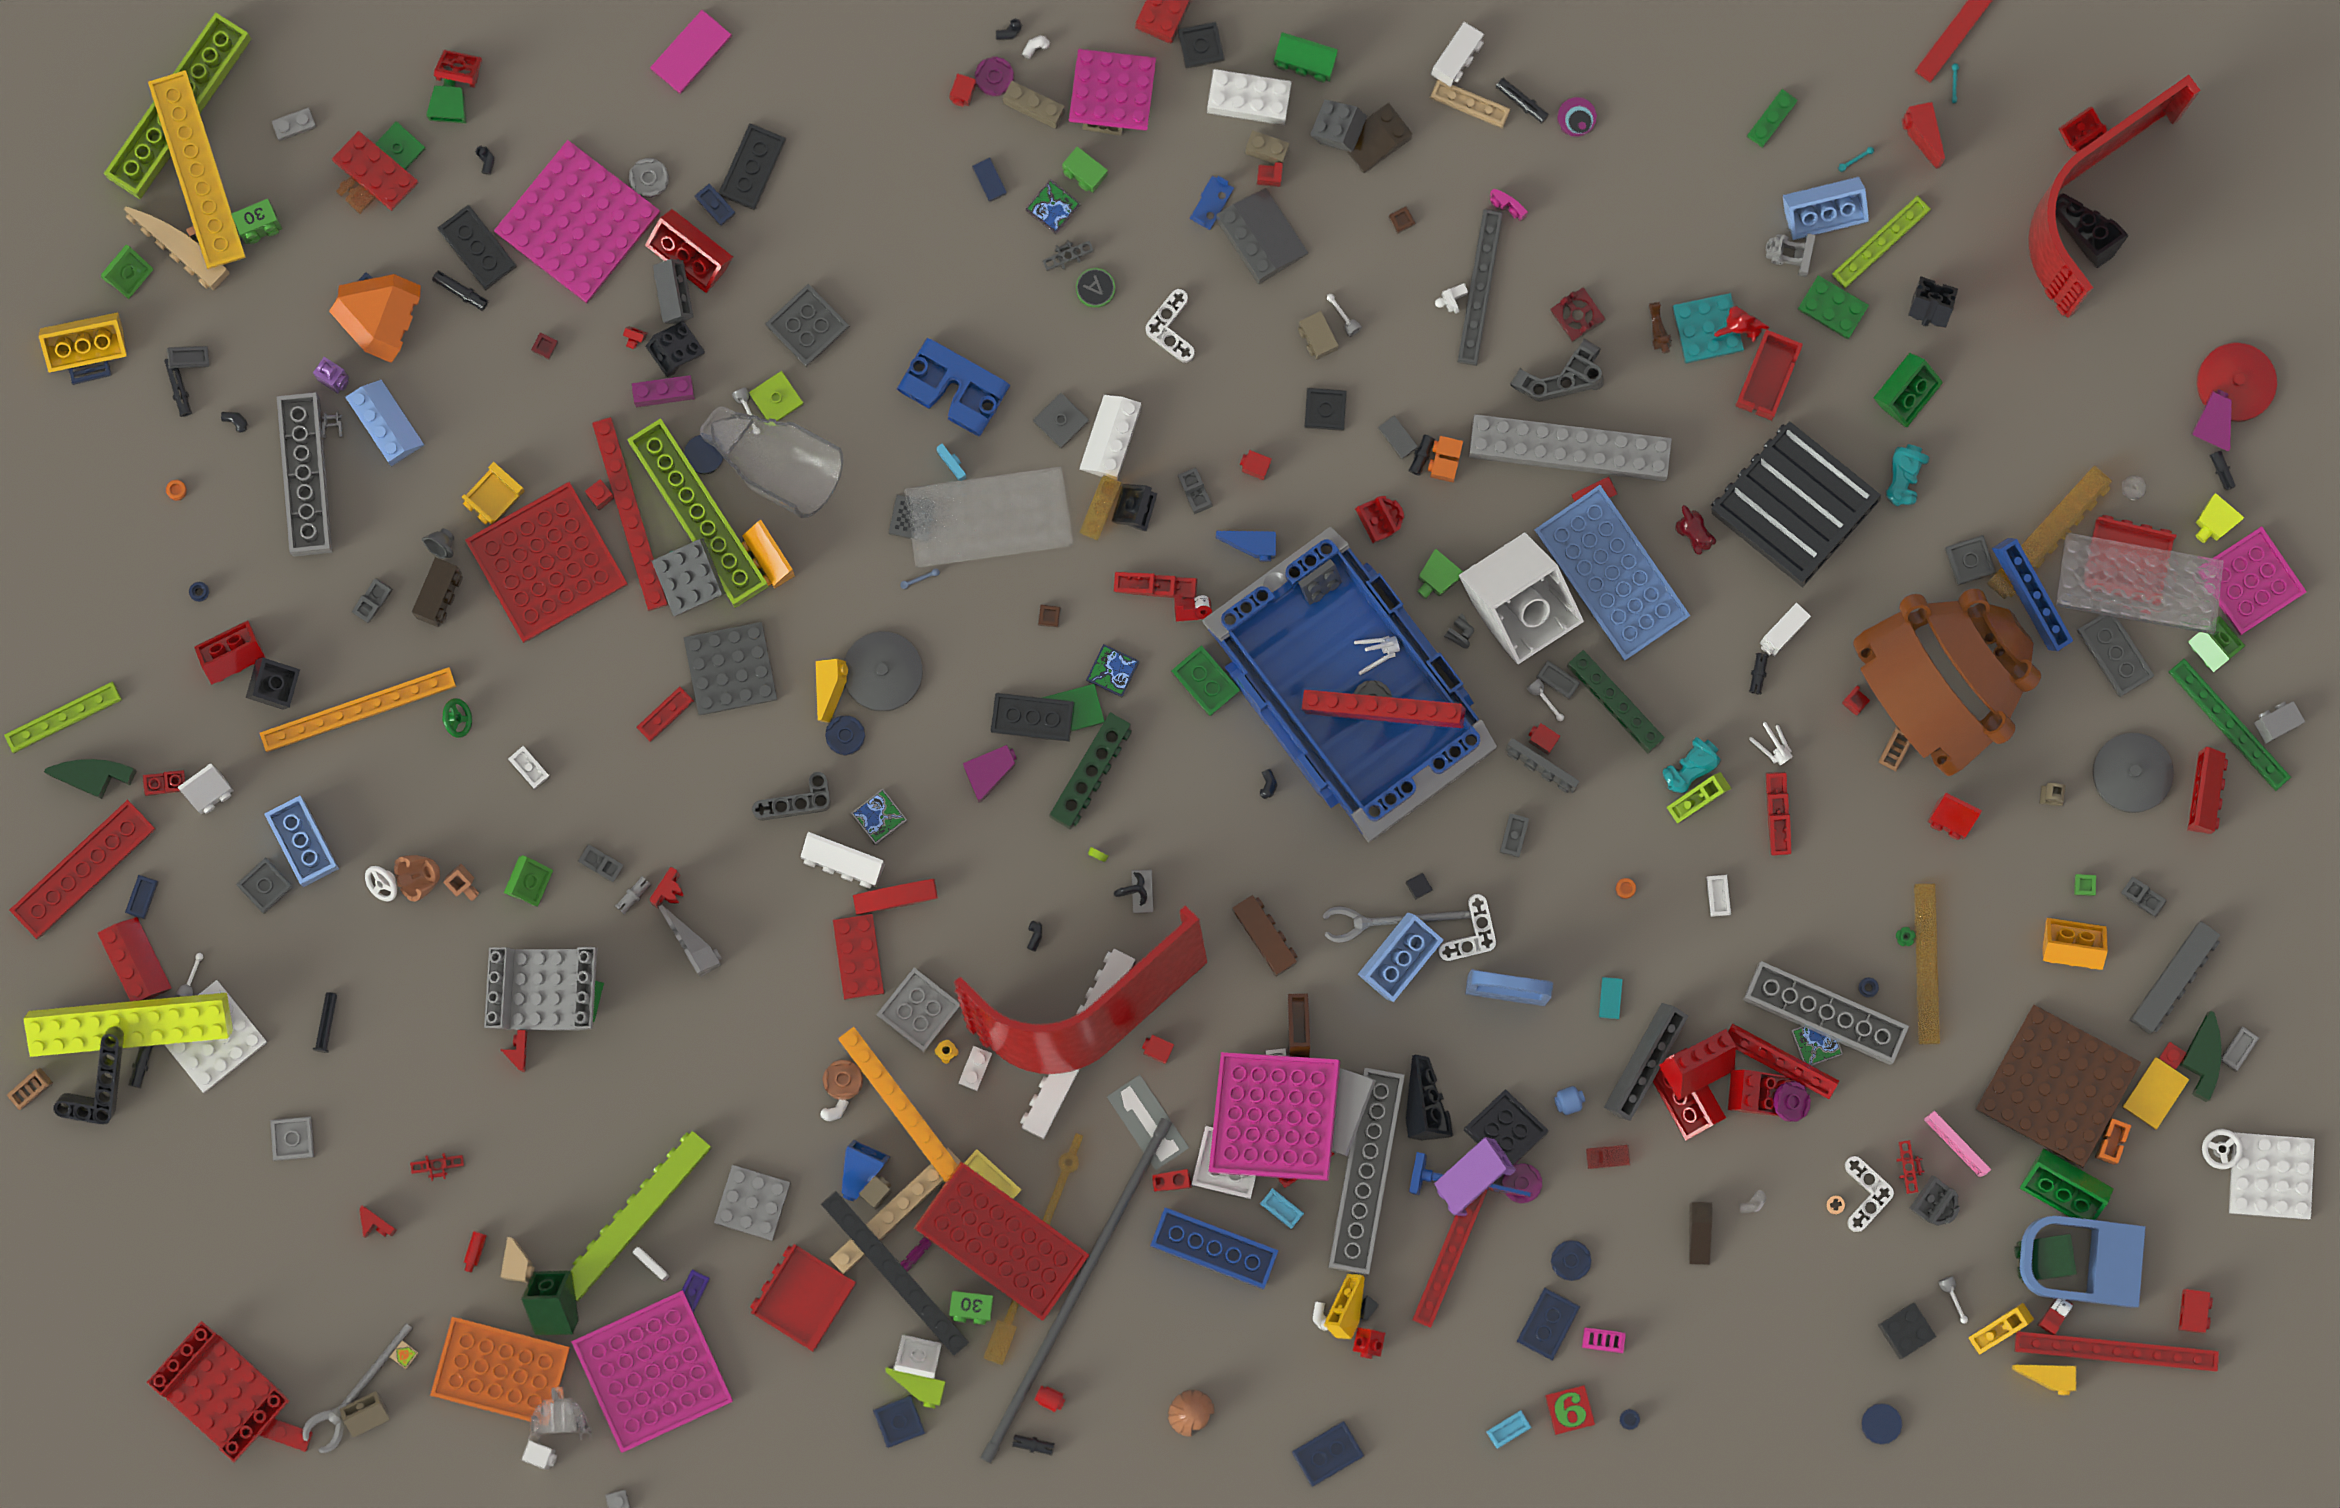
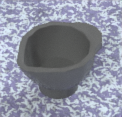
M443 528L422 538L424 545L435 556L442 559L453 557L454 553L451 547L454 536L447 529Z

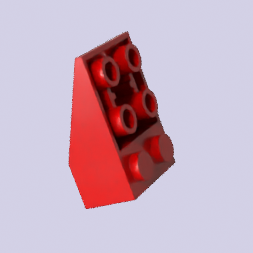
M1746 1069L1731 1070L1728 1110L1778 1116L1773 1104L1775 1092L1781 1084L1794 1082V1080L1783 1075Z

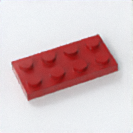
M360 131L332 158L335 164L391 211L418 184L417 179Z
M873 914L833 920L844 1000L884 994Z

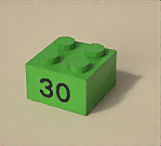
M269 199L231 213L239 234L246 244H255L261 240L260 238L267 235L268 237L274 236L279 233V230H282L275 209Z
M952 1291L949 1316L953 1317L955 1322L966 1323V1319L974 1320V1324L986 1325V1321L991 1322L993 1296Z

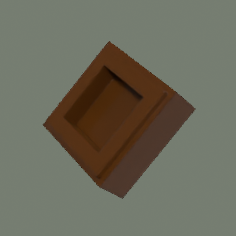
M1406 206L1389 215L1397 233L1415 225V221Z
M1040 605L1038 625L1058 627L1060 607Z

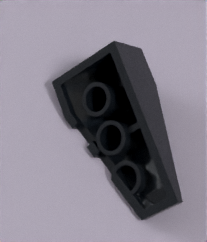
M2064 193L2057 197L2056 217L2085 256L2097 268L2112 259L2128 238L2125 230L2113 219L2101 216L2100 212L2090 210L2083 206V203Z
M1416 1054L1412 1055L1405 1118L1408 1138L1431 1140L1452 1137L1451 1117L1449 1112L1444 1110L1441 1101L1444 1099L1442 1093H1438L1436 1088L1437 1078L1429 1057Z

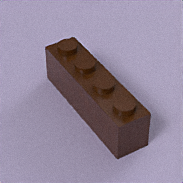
M1251 895L1234 906L1232 911L1277 977L1297 963L1296 958L1298 956L1292 947L1288 949L1284 943L1286 938L1281 931L1277 932L1273 925L1276 923L1271 915H1266L1262 910L1264 905L1259 897L1255 899Z

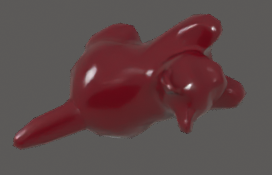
M1683 505L1682 513L1684 517L1676 522V531L1681 536H1687L1691 541L1694 552L1700 555L1702 549L1709 550L1716 543V539L1704 526V519L1701 514L1695 510L1690 511L1687 506Z

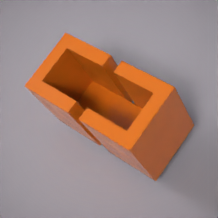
M1440 436L1439 441L1434 442L1432 452H1435L1436 455L1434 460L1430 459L1428 471L1431 472V478L1454 482L1463 441Z
M2113 1118L2110 1119L2102 1136L2106 1139L2100 1142L2095 1158L2113 1165L2118 1164L2124 1146H2117V1144L2126 1142L2131 1125Z

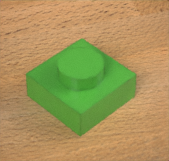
M2076 874L2074 895L2095 896L2096 875Z

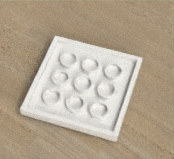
M216 980L198 995L226 993L227 991ZM228 992L227 996L233 1032L229 1038L164 1044L203 1093H206L268 1043Z
M2235 1133L2242 1142L2243 1153L2239 1162L2231 1167L2229 1214L2310 1220L2315 1139ZM2235 1143L2232 1145L2231 1160L2235 1157L2237 1151Z

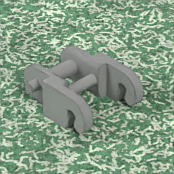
M336 412V415L324 413V416H322V419H324V422H321L323 438H326L325 432L329 426L339 427V436L343 437L342 422L339 421L341 415ZM327 419H336V423L327 424Z

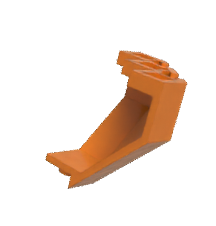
M395 274L339 285L338 297L329 312L364 352L392 363L402 347L403 342L401 339L405 331H408L413 318L411 315L413 307L419 302L421 285Z

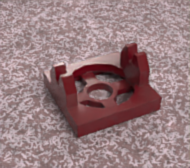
M1584 287L1576 292H1571L1569 296H1565L1560 303L1550 309L1572 342L1605 321V317ZM1581 300L1588 305L1580 308L1576 307L1572 301ZM1567 305L1571 312L1570 317L1564 320L1563 311ZM1592 310L1593 318L1587 323L1585 320L1586 313ZM1573 311H1582L1583 318L1575 320L1572 317ZM1572 322L1580 323L1582 328L1574 329L1569 324Z

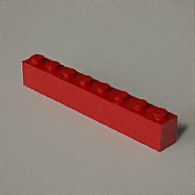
M1304 690L1302 710L1305 714L1463 728L1465 707L1459 703Z

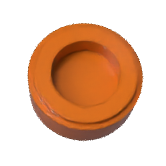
M172 480L167 484L166 493L172 500L178 501L186 496L187 488L182 481Z
M1629 878L1621 879L1616 885V893L1623 899L1631 898L1636 892V885Z

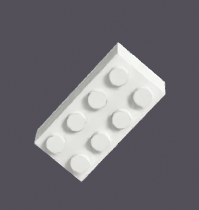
M1214 69L1207 113L1285 125L1291 81Z

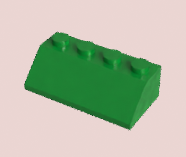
M2044 1148L2035 1159L2020 1186V1189L2071 1218L2097 1220L2108 1204L2114 1188Z

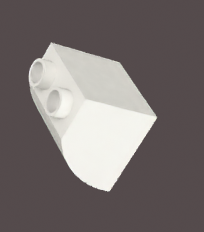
M1526 533L1505 544L1459 575L1479 615L1501 646L1517 664H1520L1584 622L1558 565Z

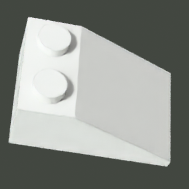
M211 763L178 787L200 814L211 812L215 808L214 805L216 803L226 801L232 796L230 793L234 791L221 772Z

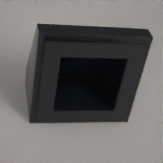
M1423 873L1406 881V885L1415 900L1433 890Z

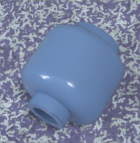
M1570 1086L1559 1090L1554 1100L1559 1113L1562 1112L1564 1115H1570L1582 1110V1103L1585 1102V1097L1582 1090L1578 1091L1576 1087Z

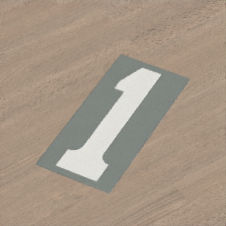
M1138 1075L1107 1096L1143 1152H1145L1161 1118L1172 1123L1141 1075ZM1173 1123L1151 1160L1155 1170L1189 1148Z

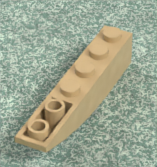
M127 206L124 208L127 213L126 218L132 224L138 223L142 227L140 230L148 238L153 236L156 239L154 243L162 250L166 248L171 252L169 256L176 263L181 261L185 265L184 269L191 276L197 275L200 278L198 282L206 289L210 287L212 290H215L230 274L223 265L207 269L200 245L180 230L144 212Z

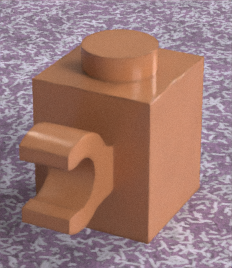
M462 864L450 872L443 881L456 897L464 892L473 901L479 894L478 890L471 886L474 877Z

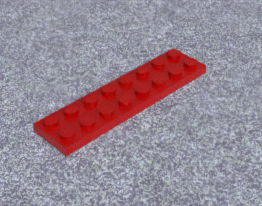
M126 800L9 911L38 940L156 830L155 827L129 800Z

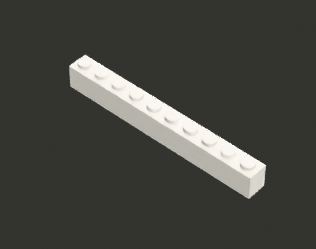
M1113 949L1112 953L1108 951L1103 961L1106 965L1103 971L1101 969L1098 970L1094 978L1097 982L1094 988L1090 987L1085 995V998L1088 1000L1085 1006L1080 1005L1076 1015L1091 1006L1132 969L1135 959L1116 949ZM1080 1069L1061 1074H1049L1048 1077H1043L1039 1085L1042 1088L1039 1095L1035 1094L1030 1102V1105L1033 1106L1029 1113L1025 1112L1020 1122L1023 1124V1130L1044 1140Z

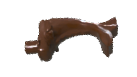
M1660 302L1650 303L1654 349H1662V353L1670 352L1669 347H1671L1672 340L1661 321Z

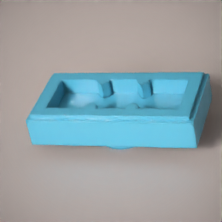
M940 444L936 449L937 453L959 482H962L966 479V474L959 466L960 460L955 454L951 455L943 444Z
M1273 1188L1260 1203L1261 1206L1290 1229L1295 1226L1304 1214Z
M1520 1410L1486 1432L1496 1449L1532 1427Z

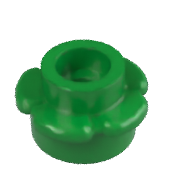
M1903 927L1896 933L1897 942L1901 946H1911L1914 943L1916 934L1909 927Z

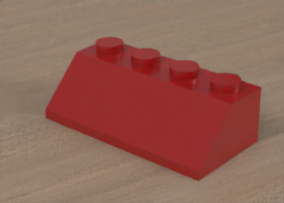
M673 209L660 217L645 244L647 248L664 261L669 259L683 260L686 278L705 293L722 276L733 258L730 253Z
M2205 747L2198 752L2188 823L2189 831L2212 834L2215 832V829L2218 830L2220 818H2217L2218 810H2221L2223 801L2220 798V792L2225 787L2223 771H2226L2228 766V759H2225L2226 753L2211 747Z
M138 917L116 923L97 933L130 1001L150 1000L172 989Z
M1724 1029L1659 1064L1678 1100L1730 1074L1731 1070H1735L1736 1045L1727 1029Z
M1685 1048V1049H1683V1050H1681V1051H1679V1052H1677V1053L1671 1055L1670 1057L1666 1058L1664 1061H1666V1060H1668L1669 1058L1675 1056L1676 1054H1678V1053H1680V1052L1686 1050L1687 1048ZM1661 1068L1659 1069L1652 1082L1685 1141L1726 1119L1708 1085L1678 1100Z

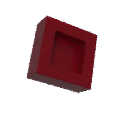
M540 332L531 351L550 360L558 341Z

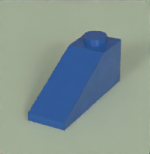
M1216 531V539L1254 558H1259V561L1269 562L1271 559H1275L1276 532Z

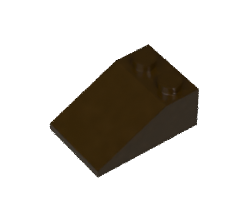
M1387 103L1366 119L1353 152H1347L1363 173H1365L1411 140L1412 132L1390 103Z

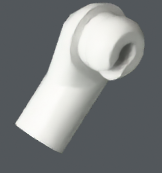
M1042 35L1030 39L1022 55L1031 59L1035 49L1039 47L1042 49L1048 48L1049 40Z
M839 1100L836 1107L824 1108L820 1115L825 1121L829 1122L840 1119L849 1102Z
M1315 1302L1313 1321L1319 1329L1327 1331L1328 1329L1324 1326L1327 1317L1323 1314L1325 1303Z

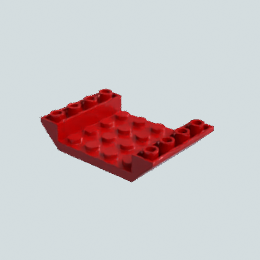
M203 1321L193 1329L146 1382L219 1447V1450L234 1463L289 1402L288 1398L270 1380Z

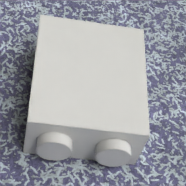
M1796 603L1764 636L1760 642L1762 645L1761 649L1770 656L1772 654L1775 657L1807 623L1811 616Z

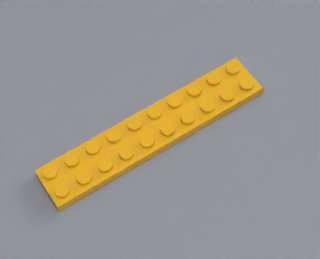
M186 70L148 81L207 269L246 258Z

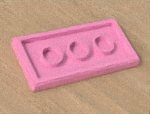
M1935 1111L1924 1118V1121L1978 1177L1986 1175L1991 1170Z

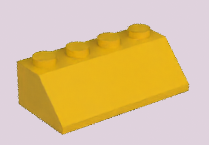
M118 312L40 328L39 339L48 372L127 356L123 328Z

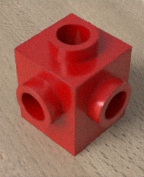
M1357 1327L1353 1351L1361 1353L1360 1357L1372 1359V1356L1381 1357L1385 1333Z

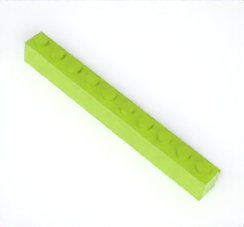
M692 1131L690 1134L686 1132L680 1139L681 1144L677 1149L673 1147L666 1155L668 1158L664 1164L659 1163L653 1170L655 1173L650 1180L646 1178L640 1185L641 1190L637 1195L633 1193L626 1201L628 1204L624 1210L619 1209L613 1216L615 1220L610 1226L606 1224L599 1232L601 1234L597 1241L592 1240L586 1247L588 1250L583 1257L579 1255L573 1262L574 1267L571 1272L577 1301H580L712 1149L695 1132Z

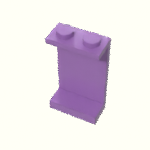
M1485 1137L1434 1184L1438 1189L1437 1193L1448 1203L1449 1211L1454 1215L1466 1216L1468 1213L1465 1208L1502 1174L1512 1175L1516 1169L1496 1140Z

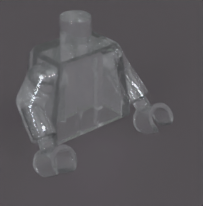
M563 1387L551 1388V1400H542V1404L536 1407L531 1416L529 1441L535 1435L538 1437V1442H540L542 1434L580 1432L581 1440H583V1433H588L590 1438L592 1437V1431L588 1427L586 1414L578 1403L573 1402L572 1399H564Z

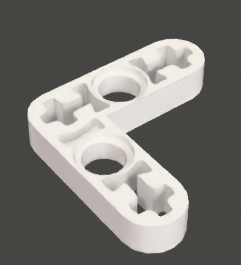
M1177 289L1169 295L1146 325V334L1179 361L1188 363L1194 358V348L1168 328L1188 301L1187 293L1182 289ZM1175 295H1176V296L1183 295V297H1182L1183 302H1180V301H1179V302L1175 305V308H1177V311H1176V310L1173 308V306H1171V305H1173V303L1175 302V297H1174V296H1175ZM1164 309H1169L1172 311V317L1164 319L1161 316V312ZM1158 317V319L1162 322L1158 326L1159 332H1154L1152 334L1150 326L1155 327L1157 325L1158 320H1156V318ZM1166 337H1174L1176 343L1173 346H1167L1164 342ZM1179 342L1182 343L1180 345L1181 349L1184 351L1190 350L1189 357H1182V352L1177 349V352L1173 351L1178 347Z
M1474 894L1468 900L1475 935L1442 943L1439 946L1438 953L1443 960L1451 961L1491 951L1495 947L1496 939L1488 904L1482 895ZM1475 898L1483 901L1480 904L1481 911L1485 910L1486 913H1479L1474 916V912H1478L1477 907L1472 906ZM1480 917H1485L1488 921L1487 926L1484 928H1479L1476 924L1477 919ZM1490 929V933H1486L1488 939H1492V942L1489 943V947L1481 944L1484 941L1483 934L1479 935L1478 932H1485ZM1465 941H1470L1473 945L1470 952L1462 950V944ZM1458 943V950L1461 954L1457 955V951L1451 952L1449 957L1446 954H1442L1446 946L1454 949L1456 948L1454 944Z
M1853 1156L1846 1160L1845 1170L1870 1193L1848 1219L1847 1224L1850 1230L1859 1232L1865 1229L1892 1199L1894 1191L1861 1158ZM1850 1161H1857L1859 1163L1857 1167L1860 1170H1863V1168L1867 1169L1861 1174L1860 1178L1857 1176L1860 1173L1859 1171L1850 1169ZM1866 1174L1874 1176L1875 1181L1872 1185L1865 1184L1863 1179ZM1880 1188L1882 1190L1887 1188L1889 1197H1883L1880 1200L1883 1204L1880 1206L1878 1201L1872 1197L1878 1198L1881 1194ZM1868 1202L1876 1205V1211L1873 1214L1867 1213L1865 1210V1205ZM1860 1210L1866 1217H1869L1868 1221L1866 1218L1862 1219L1860 1222L1861 1227H1853L1854 1221L1852 1219H1858L1862 1215L1858 1213Z

